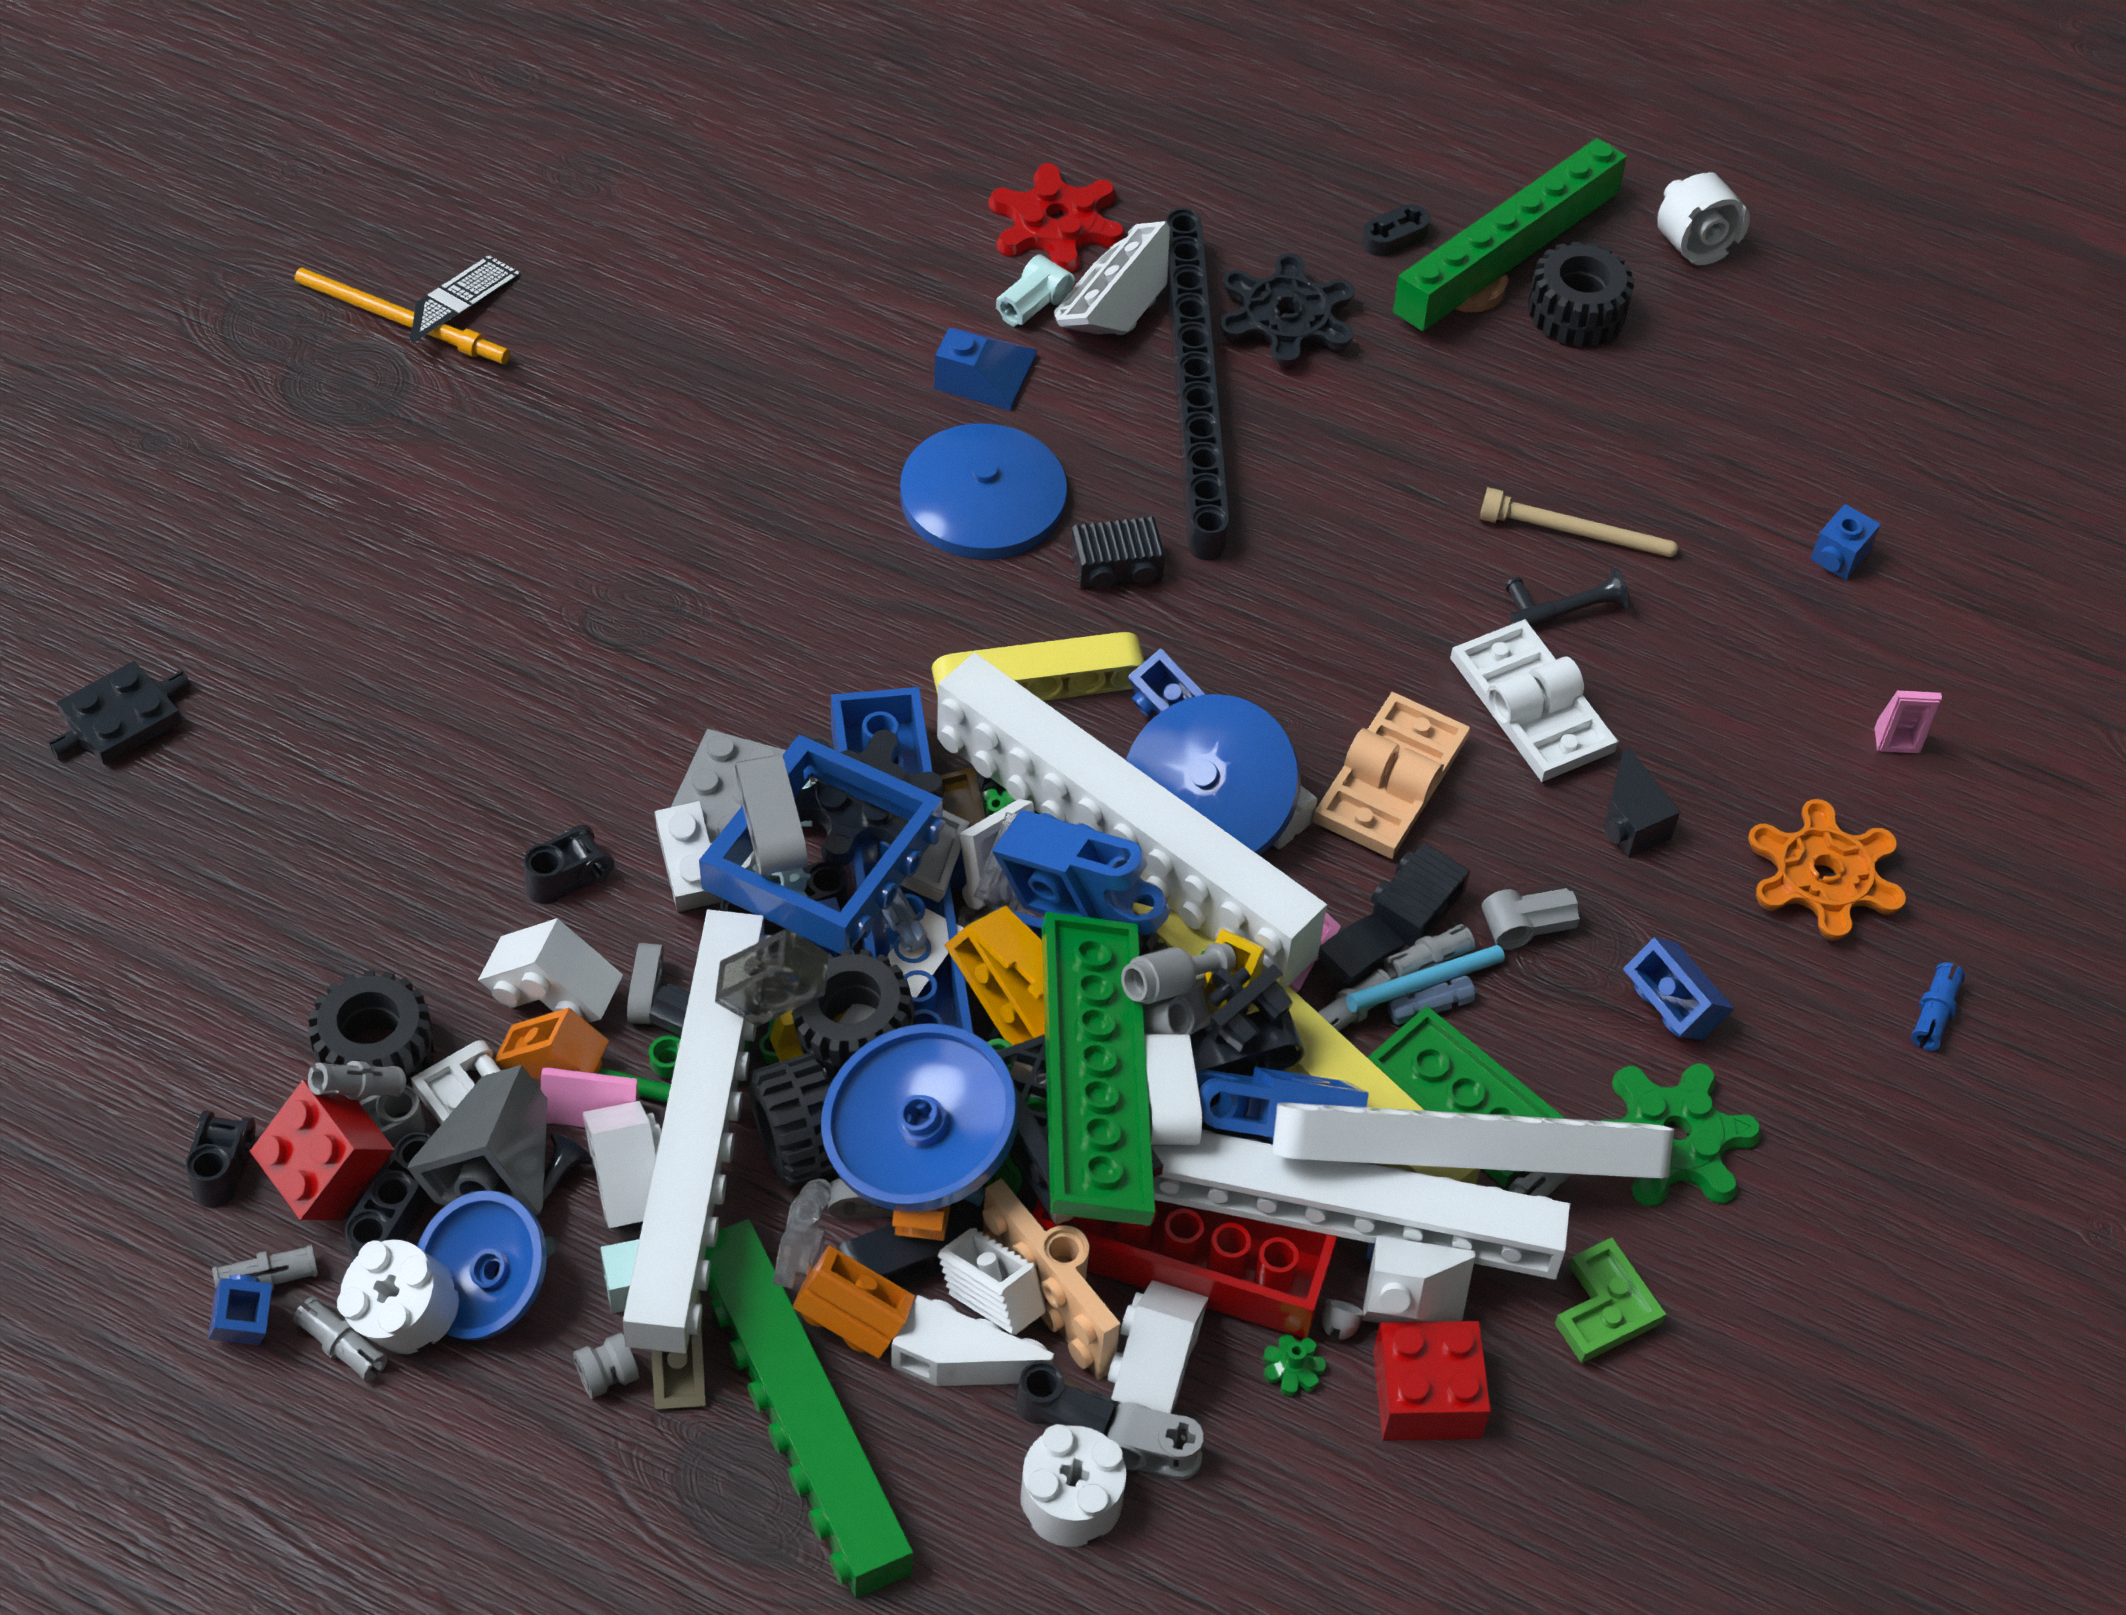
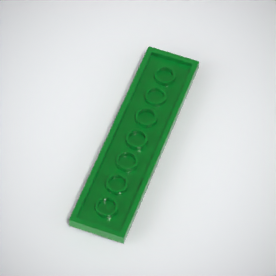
M1045 912L1042 922L1051 1214L1151 1226L1155 1214L1143 1003L1131 1000L1126 995L1121 981L1124 967L1132 959L1140 956L1138 924Z

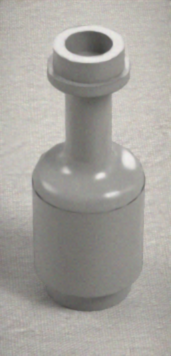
M1226 943L1210 944L1204 954L1193 957L1178 947L1135 957L1124 967L1121 975L1122 986L1126 995L1135 1002L1140 1001L1144 1004L1154 1003L1187 993L1193 988L1196 975L1207 972L1213 974L1220 968L1227 971L1233 970L1236 965V955L1232 947Z

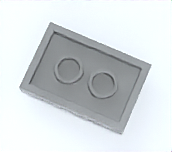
M707 729L671 807L700 801L709 842L713 843L742 806L736 779L735 762L777 754L783 755L786 750Z

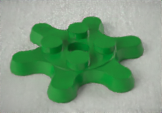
M1694 1064L1685 1069L1679 1085L1675 1087H1660L1652 1083L1643 1071L1635 1066L1623 1067L1613 1077L1612 1088L1626 1103L1627 1115L1622 1119H1604L1600 1121L1644 1123L1668 1126L1673 1121L1675 1126H1679L1686 1134H1689L1687 1138L1682 1140L1673 1139L1668 1178L1637 1177L1633 1182V1197L1643 1206L1657 1207L1661 1205L1667 1197L1670 1186L1681 1181L1697 1185L1705 1197L1716 1204L1730 1203L1736 1197L1738 1191L1736 1179L1722 1163V1156L1730 1149H1751L1755 1147L1760 1141L1761 1129L1758 1121L1750 1115H1726L1714 1108L1710 1095L1715 1089L1716 1080L1711 1068L1705 1064Z

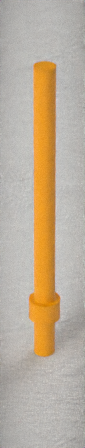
M302 267L295 274L296 283L412 328L414 312ZM443 323L427 334L457 346L459 352L472 357L480 355L503 365L507 363L510 357L509 349L485 340L483 334L470 329L461 331Z

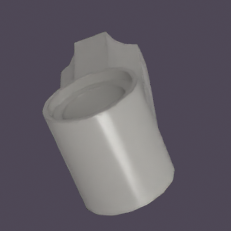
M1567 888L1520 896V893L1516 890L1506 889L1489 895L1482 903V911L1495 944L1499 945L1503 950L1519 948L1527 944L1535 935L1577 928L1580 920L1575 894Z

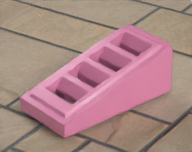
M1897 690L1879 716L1874 728L1877 751L1921 753L1941 704V693Z

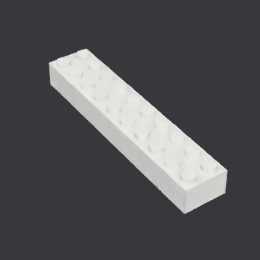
M975 652L938 683L937 739L946 750L951 753H958L973 764L979 774L986 778L990 777L1003 786L1013 799L1032 801L1034 810L1040 814L1048 813L1058 820L1075 825L1083 823L1098 832L1127 839L1138 844L1148 863L1140 878L1162 890L1170 909L1178 914L1188 927L1200 930L1213 941H1216L1220 929L1225 928L1264 947L1262 973L1274 964L1283 973L1279 984L1284 990L1318 957L1327 904Z

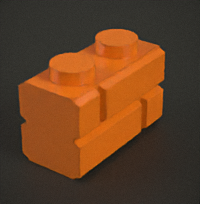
M829 1245L802 1283L793 1308L799 1311L809 1324L816 1327L824 1326L843 1337L845 1343L853 1350L858 1352L866 1351L879 1359L889 1346L891 1340L894 1339L905 1324L915 1296Z

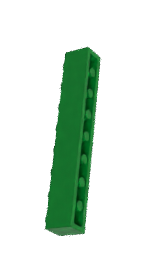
M1598 138L1594 139L1398 275L1393 313L1421 331H1425L1467 301L1468 298L1480 292L1618 194L1621 188L1627 155Z
M750 1219L719 1230L715 1247H706L704 1260H710V1276L707 1288L713 1299L709 1302L712 1317L718 1329L727 1328L732 1341L728 1342V1347L736 1368L739 1371L746 1368L752 1382L748 1384V1390L758 1412L766 1410L772 1422L771 1425H768V1432L778 1454L786 1452L792 1464V1467L788 1468V1474L798 1497L806 1495L813 1510L808 1512L817 1538L819 1540L827 1538L833 1550V1554L829 1555V1560L838 1582L841 1585L848 1582L856 1599L912 1575L913 1551Z

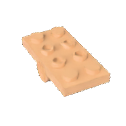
M1391 692L1369 728H1362L1354 738L1342 770L1314 811L1313 822L1393 859L1468 739L1470 727Z
M999 1179L985 1188V1203L982 1212L984 1236H989L990 1240L996 1239V1243H1002L1003 1248L1008 1247L1009 1251H1015V1255H1021L1022 1259H1028V1263H1034L1046 1307L1045 1313L1041 1315L1043 1322L1051 1331L1056 1332L1058 1330L1068 1342V1349L1074 1361L1083 1369L1088 1367L1093 1375L1100 1380L1109 1374L1112 1360L1117 1352L1120 1322L1086 1282L1089 1243L1086 1236L1077 1228L1067 1225L1055 1226L1045 1232L1003 1179Z

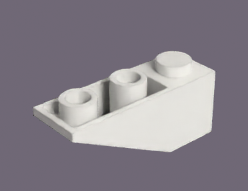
M918 1295L910 1309L905 1324L892 1342L891 1367L934 1386L1019 1384L1021 1372L1027 1365L1036 1361H1046L1053 1364L1054 1353L1047 1351L1045 1346L1036 1340L1029 1338L1019 1339L1003 1332L999 1326L989 1320H975L963 1315L945 1301H931Z

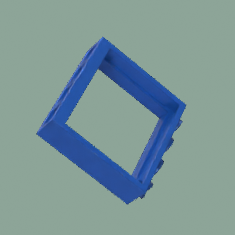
M799 734L782 755L794 799L810 778L814 777L900 816L909 822L841 912L741 867L754 851L743 806H741L699 859L701 887L711 894L756 915H762L763 918L841 954V950H852L862 936L865 938L869 936L874 919L882 909L887 910L893 904L900 884L906 876L912 877L920 866L922 855L930 844L936 845L939 842V832L946 824V821L943 820L942 798Z

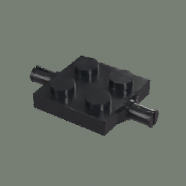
M132 661L56 702L60 715L69 724L70 731L48 741V747L52 754L59 758L61 755L81 746L93 752L101 763L105 765L182 723L179 710L169 700V697L187 687H191V683L183 670L158 682L150 678L135 661Z

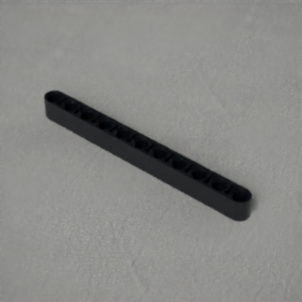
M1180 208L1171 211L1166 219L1170 227L1166 287L1187 543L1189 551L1194 557L1208 561L1215 560L1224 553L1229 514L1202 221L1195 211Z

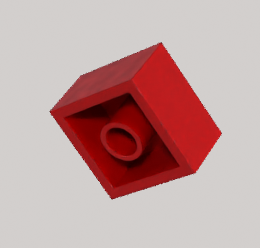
M302 1080L254 1144L250 1153L299 1220H342L395 1149L358 1100L348 1099L345 1095L314 1094L308 1086V1080Z
M1479 1321L1380 1323L1373 1348L1382 1441L1482 1439L1490 1415V1404Z

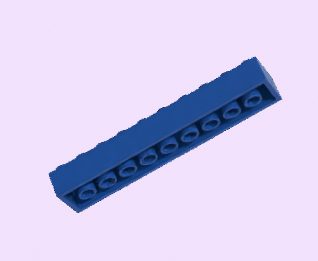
M919 687L831 694V731L834 750L838 752L850 750L857 754L861 753L867 748L868 741L875 732L889 730L896 735L901 745V751L895 764L901 766L905 773L932 772ZM850 794L852 799L857 801H864ZM868 840L858 846L855 857L850 863L854 894L889 849V846L884 842ZM950 882L944 897L939 903L902 885L898 887L902 890L917 916L915 921L922 920L927 908L946 919L949 940L958 934ZM882 911L874 919L869 936L867 938L863 936L860 938L861 949L872 951L873 958H877L880 954L887 957L894 948L896 955L908 963L924 961L931 953V943L926 938V951L921 957L911 959L903 956L898 948L900 941L897 937L900 934H896ZM949 953L933 975L922 970L910 971L904 975V979L912 975H923L929 979L918 996L912 997L917 1024H943L954 1026L973 1034L965 978Z

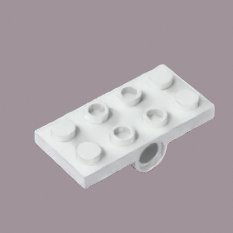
M1525 619L1452 648L1450 659L1541 782L1615 752L1618 741L1583 696L1584 682L1576 663L1566 656L1556 660Z

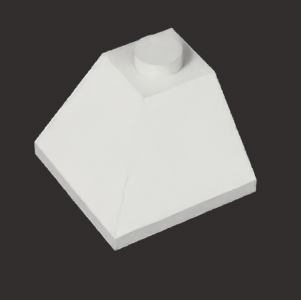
M1376 1236L1362 1321L1374 1323L1462 1321L1475 1251Z

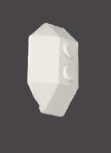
M1167 221L1136 224L1128 231L1129 235L1127 238L1114 244L1104 253L1054 310L1059 326L1093 334L1115 333L1122 335L1131 331L1136 326V321L1147 308L1155 303L1157 295L1167 284L1170 233Z

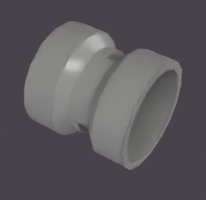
M622 1333L606 1338L604 1344L595 1349L586 1346L573 1352L578 1374L591 1399L606 1393L610 1385L615 1383L626 1385L639 1379L634 1357L630 1347H625V1339Z

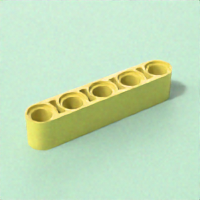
M1119 632L952 653L938 658L933 663L931 669L938 695V683L975 652L1036 697L1045 701L1133 689L1128 676L1142 665L1145 660L1139 638L1130 632Z

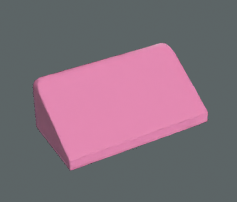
M554 1068L542 1069L541 1091L548 1098L546 1124L585 1128L582 1112L640 1101L638 1080L635 1078Z

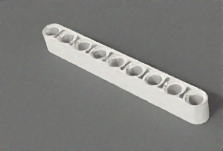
M1278 1103L1272 1153L1285 1158L1668 1178L1674 1129L1644 1123Z

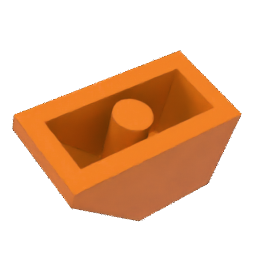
M566 1008L511 1025L494 1062L502 1069L522 1065L531 1078L541 1080L543 1068L597 1074L602 1066L601 1057L609 1040L571 1008Z

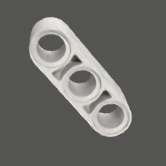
M1144 1034L1151 1145H1199L1202 1133V1111L1190 1036L1183 1034Z

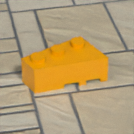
M1006 905L967 925L944 944L1004 1040H1007L1013 1046L1045 1034L1042 940Z

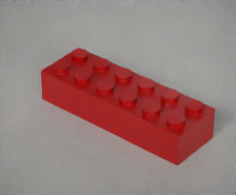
M1039 1198L1037 1199L1032 1216L1045 1232L1055 1226L1067 1225L1077 1228L1086 1236L1089 1243L1087 1271L1143 1289H1147L1152 1280L1209 1297L1206 1306L1208 1309L1298 1337L1308 1338L1332 1262L1338 1236L1154 1200L1155 1214L1151 1226L1073 1216V1219L1055 1225Z

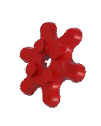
M1051 163L1042 164L1034 174V189L1027 192H1017L1008 188H997L992 192L988 200V207L993 213L1009 217L1015 224L1013 227L1003 231L996 243L998 252L1007 257L1019 256L1029 249H1041L1050 255L1052 262L1068 272L1074 273L1080 267L1078 251L1081 247L1088 244H1096L1110 249L1114 244L1126 238L1125 231L1120 223L1105 219L1099 215L1102 209L1115 203L1116 191L1112 183L1107 180H1098L1086 187H1073L1062 181V175L1058 167ZM1060 211H1063V217H1061L1059 220L1052 219L1049 217L1050 215L1059 214Z

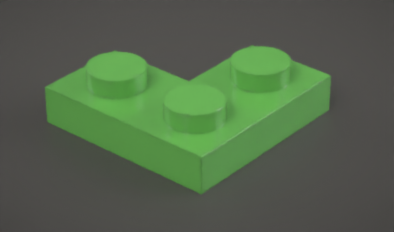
M1612 1237L1571 1257L1569 1268L1591 1299L1559 1314L1556 1318L1555 1326L1581 1364L1663 1324L1666 1313Z

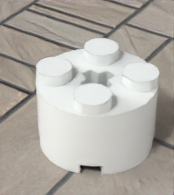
M1713 172L1697 174L1683 181L1675 180L1666 187L1664 191L1665 199L1658 213V228L1682 256L1696 265L1714 263L1729 254L1725 249L1734 240L1739 244L1744 238L1750 221L1749 212L1743 202L1717 174Z
M402 1240L371 1241L361 1248L359 1256L348 1268L342 1282L337 1307L349 1325L363 1336L389 1351L399 1354H411L418 1352L417 1348L429 1342L434 1344L447 1333L457 1314L459 1298L458 1291L454 1289L451 1278L452 1274L449 1269L415 1245Z
M1057 1424L1045 1430L1043 1435L1031 1446L1025 1457L1021 1487L1023 1512H1025L1032 1523V1528L1039 1536L1057 1545L1077 1547L1087 1544L1088 1540L1096 1538L1101 1534L1103 1537L1111 1531L1121 1513L1126 1482V1468L1121 1447L1117 1442L1109 1439L1102 1433L1083 1426Z

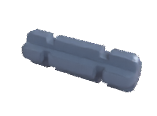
M898 888L893 904L887 910L882 909L881 911L896 934H900L897 938L903 948L912 952L917 948L925 946L927 943V932L920 921H915L917 916L902 890Z
M1468 976L1458 977L1450 980L1451 985L1442 982L1413 992L1409 998L1407 995L1389 1000L1387 1011L1394 1024H1403L1411 1020L1412 1016L1419 1013L1425 1006L1438 1013L1451 1009L1452 1003H1455L1456 1006H1461L1473 1002L1476 994L1475 986Z

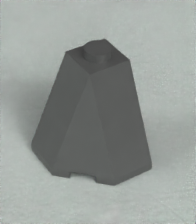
M522 1065L482 1076L414 1156L407 1169L435 1203L446 1206L453 1200L472 1192L496 1191L518 1199L534 1215L540 1214L543 1207L548 1098Z

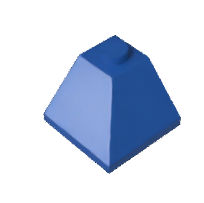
M949 328L935 355L934 389L1011 411L1037 357V350L968 330Z

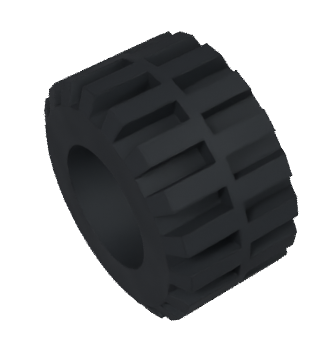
M1571 242L1570 246L1563 243L1557 245L1555 250L1549 249L1544 253L1543 258L1539 259L1529 296L1528 312L1529 316L1533 317L1535 326L1543 328V334L1548 337H1556L1560 343L1571 342L1573 346L1581 347L1582 343L1594 346L1599 344V340L1607 342L1612 339L1613 334H1619L1623 324H1625L1634 288V278L1631 277V268L1624 265L1625 260L1619 255H1612V250L1606 247L1603 249L1596 247L1597 244L1593 243L1581 245L1580 242Z
M851 949L841 950L842 956L833 958L830 953L821 957L823 962L821 965L817 966L812 963L805 969L807 978L799 977L794 985L796 994H791V1015L803 1054H811L822 1068H825L826 1074L830 1078L834 1079L848 1059L870 1041L892 1030L917 1025L908 981L904 979L903 971L897 964L891 966L890 959L882 954L877 958H873L872 951L861 949L859 955L852 954ZM852 1004H864L876 1009L871 1016L857 1023L841 1024L832 1021L839 1013L850 1008Z
M364 971V977L355 978L353 973L344 977L345 983L338 985L334 982L328 986V996H318L314 1002L316 1010L310 1011L308 1019L310 1026L308 1031L315 1063L347 1065L351 1061H364L374 1067L397 1066L403 1069L407 1086L413 1076L431 1066L433 1061L432 1052H435V1043L428 1005L425 1004L424 996L420 990H413L412 982L405 978L397 982L395 974L384 972L381 977L375 976V971ZM372 1028H384L393 1031L386 1039L373 1044H358L350 1041L358 1033Z
M808 1053L753 1070L750 1078V1099L763 1147L774 1172L788 1187L836 1172L826 1153L821 1130L823 1105L831 1084L822 1066Z

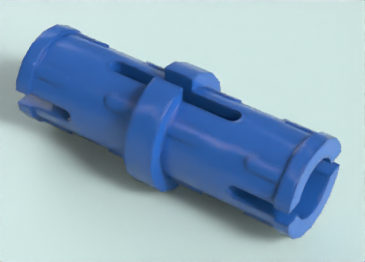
M1944 962L1936 967L1930 990L1923 994L1919 1003L1921 1014L1915 1030L1911 1034V1040L1915 1046L1919 1047L1923 1036L1928 1034L1923 1047L1924 1050L1933 1051L1940 1047L1947 1021L1952 1020L1958 1006L1955 1000L1960 986L1964 982L1965 972L1961 967L1957 966L1953 978H1948L1953 967L1952 963Z

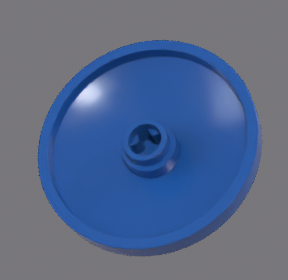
M966 424L940 431L915 448L908 457L901 474V506L911 527L919 536L934 547L965 558L1000 559L1018 555L1036 547L1046 540L1057 528L1066 506V476L1053 452L1033 436L1003 425Z
M1220 694L1201 695L1171 705L1155 716L1143 728L1131 746L1126 759L1127 762L1259 856L1268 850L1286 830L1292 820L1299 800L1301 788L1300 765L1291 740L1281 725L1267 711L1239 697Z
M943 1024L906 1026L892 1030L870 1041L852 1055L841 1067L830 1085L824 1101L821 1119L822 1139L828 1158L837 1174L862 1199L879 1207L895 1211L920 1212L934 1210L969 1196L983 1186L1001 1167L1013 1146L1017 1134L1019 1099L1015 1084L1002 1058L988 1043L966 1030Z

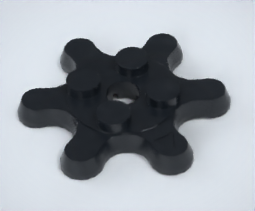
M1291 253L1280 255L1275 262L1276 272L1268 278H1256L1242 270H1231L1224 275L1223 286L1227 294L1244 304V307L1240 310L1222 316L1220 328L1224 337L1237 341L1250 336H1258L1269 341L1272 344L1270 348L1271 356L1278 366H1292L1299 358L1300 349L1304 343L1320 342L1331 349L1342 350L1352 341V328L1348 324L1335 319L1331 313L1334 309L1345 307L1353 299L1355 288L1349 281L1335 279L1324 284L1313 283L1304 275V260L1300 256ZM1288 308L1295 311L1293 314L1284 313L1282 317L1280 316V311L1287 310Z
M889 730L875 732L868 741L867 748L861 753L857 754L850 750L840 752L942 799L945 795V785L936 773H905L901 766L895 764L901 751V745L896 735ZM812 739L813 741H816L824 746L833 749L826 741L822 739ZM816 779L815 784L802 789L794 799L800 822L815 821L823 825L827 830L828 835L822 844L821 856L827 864L835 867L846 866L851 863L858 846L865 841L879 840L890 847L909 822L869 802L854 800L849 793Z

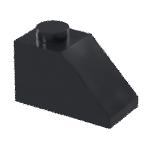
M1631 749L1622 753L1603 825L1609 839L1614 844H1618L1629 858L1671 839L1680 815V811Z

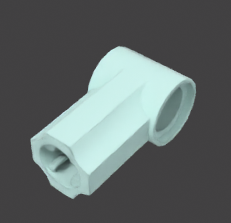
M1036 255L1026 265L1021 279L996 299V309L1001 313L1003 320L1013 327L1017 324L1022 325L1049 302L1053 305L1060 304L1073 287L1074 275L1043 255Z

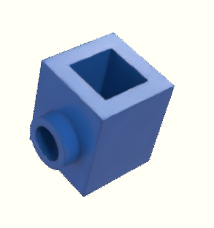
M1844 504L1819 533L1810 560L1847 580L1871 552L1881 524Z
M230 1275L229 1279L221 1278L215 1290L208 1340L260 1345L266 1334L272 1284L259 1282V1278L249 1275Z

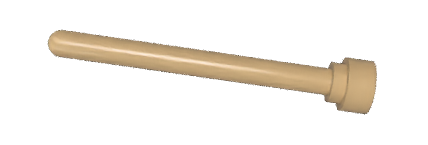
M1487 487L1479 517L1480 520L1496 523L1497 519L1505 521L1507 517L1666 557H1673L1678 552V545L1674 541L1510 501L1511 497L1503 495L1504 491Z

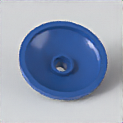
M496 1191L472 1192L447 1204L428 1224L417 1246L444 1264L452 1274L451 1278L454 1289L458 1291L459 1304L455 1319L446 1334L462 1340L491 1338L512 1327L525 1315L533 1304L545 1275L547 1262L546 1241L536 1216L518 1199ZM500 1266L499 1273L494 1279V1272Z

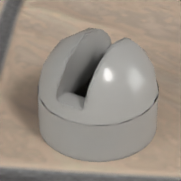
M1327 1299L1322 1312L1321 1323L1324 1331L1329 1336L1334 1328L1341 1330L1339 1334L1340 1340L1348 1339L1357 1332L1364 1312L1353 1304L1337 1299Z

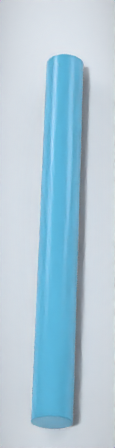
M1495 945L1348 994L1346 996V1005L1351 1012H1356L1502 963L1505 959L1504 951L1499 945Z

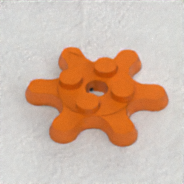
M1812 799L1807 801L1802 808L1804 827L1800 831L1785 833L1769 824H1758L1750 830L1748 839L1752 851L1772 861L1778 869L1776 875L1763 879L1756 888L1757 901L1763 909L1775 911L1788 904H1801L1811 909L1818 917V927L1821 935L1828 940L1837 941L1848 935L1852 928L1850 908L1866 906L1881 914L1891 915L1899 911L1905 904L1906 896L1902 888L1882 879L1875 869V863L1890 856L1897 846L1896 838L1886 829L1872 828L1861 835L1847 834L1836 825L1834 808L1824 800ZM1815 866H1828L1833 869L1836 875L1824 876L1823 879H1820V873L1817 872Z

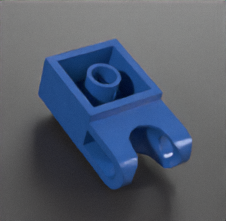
M1021 809L992 849L1023 909L1045 915V912L1138 924V934L1142 935L1154 933L1165 923L1170 914V906L1162 890L1140 878L1148 863L1140 846L1133 841L1098 832L1083 823L1075 825L1058 820L1048 813L1036 814ZM1135 902L1153 907L1149 912L1141 915L1134 914L1132 911Z
M1260 1067L1254 1068L1253 1077L1212 1070L1196 1071L1198 1087L1201 1085L1199 1097L1202 1121L1217 1129L1257 1134L1258 1138L1267 1140V1144L1273 1145L1278 1103L1367 1107L1369 1092L1344 1080ZM1220 1092L1217 1104L1210 1106L1212 1097Z

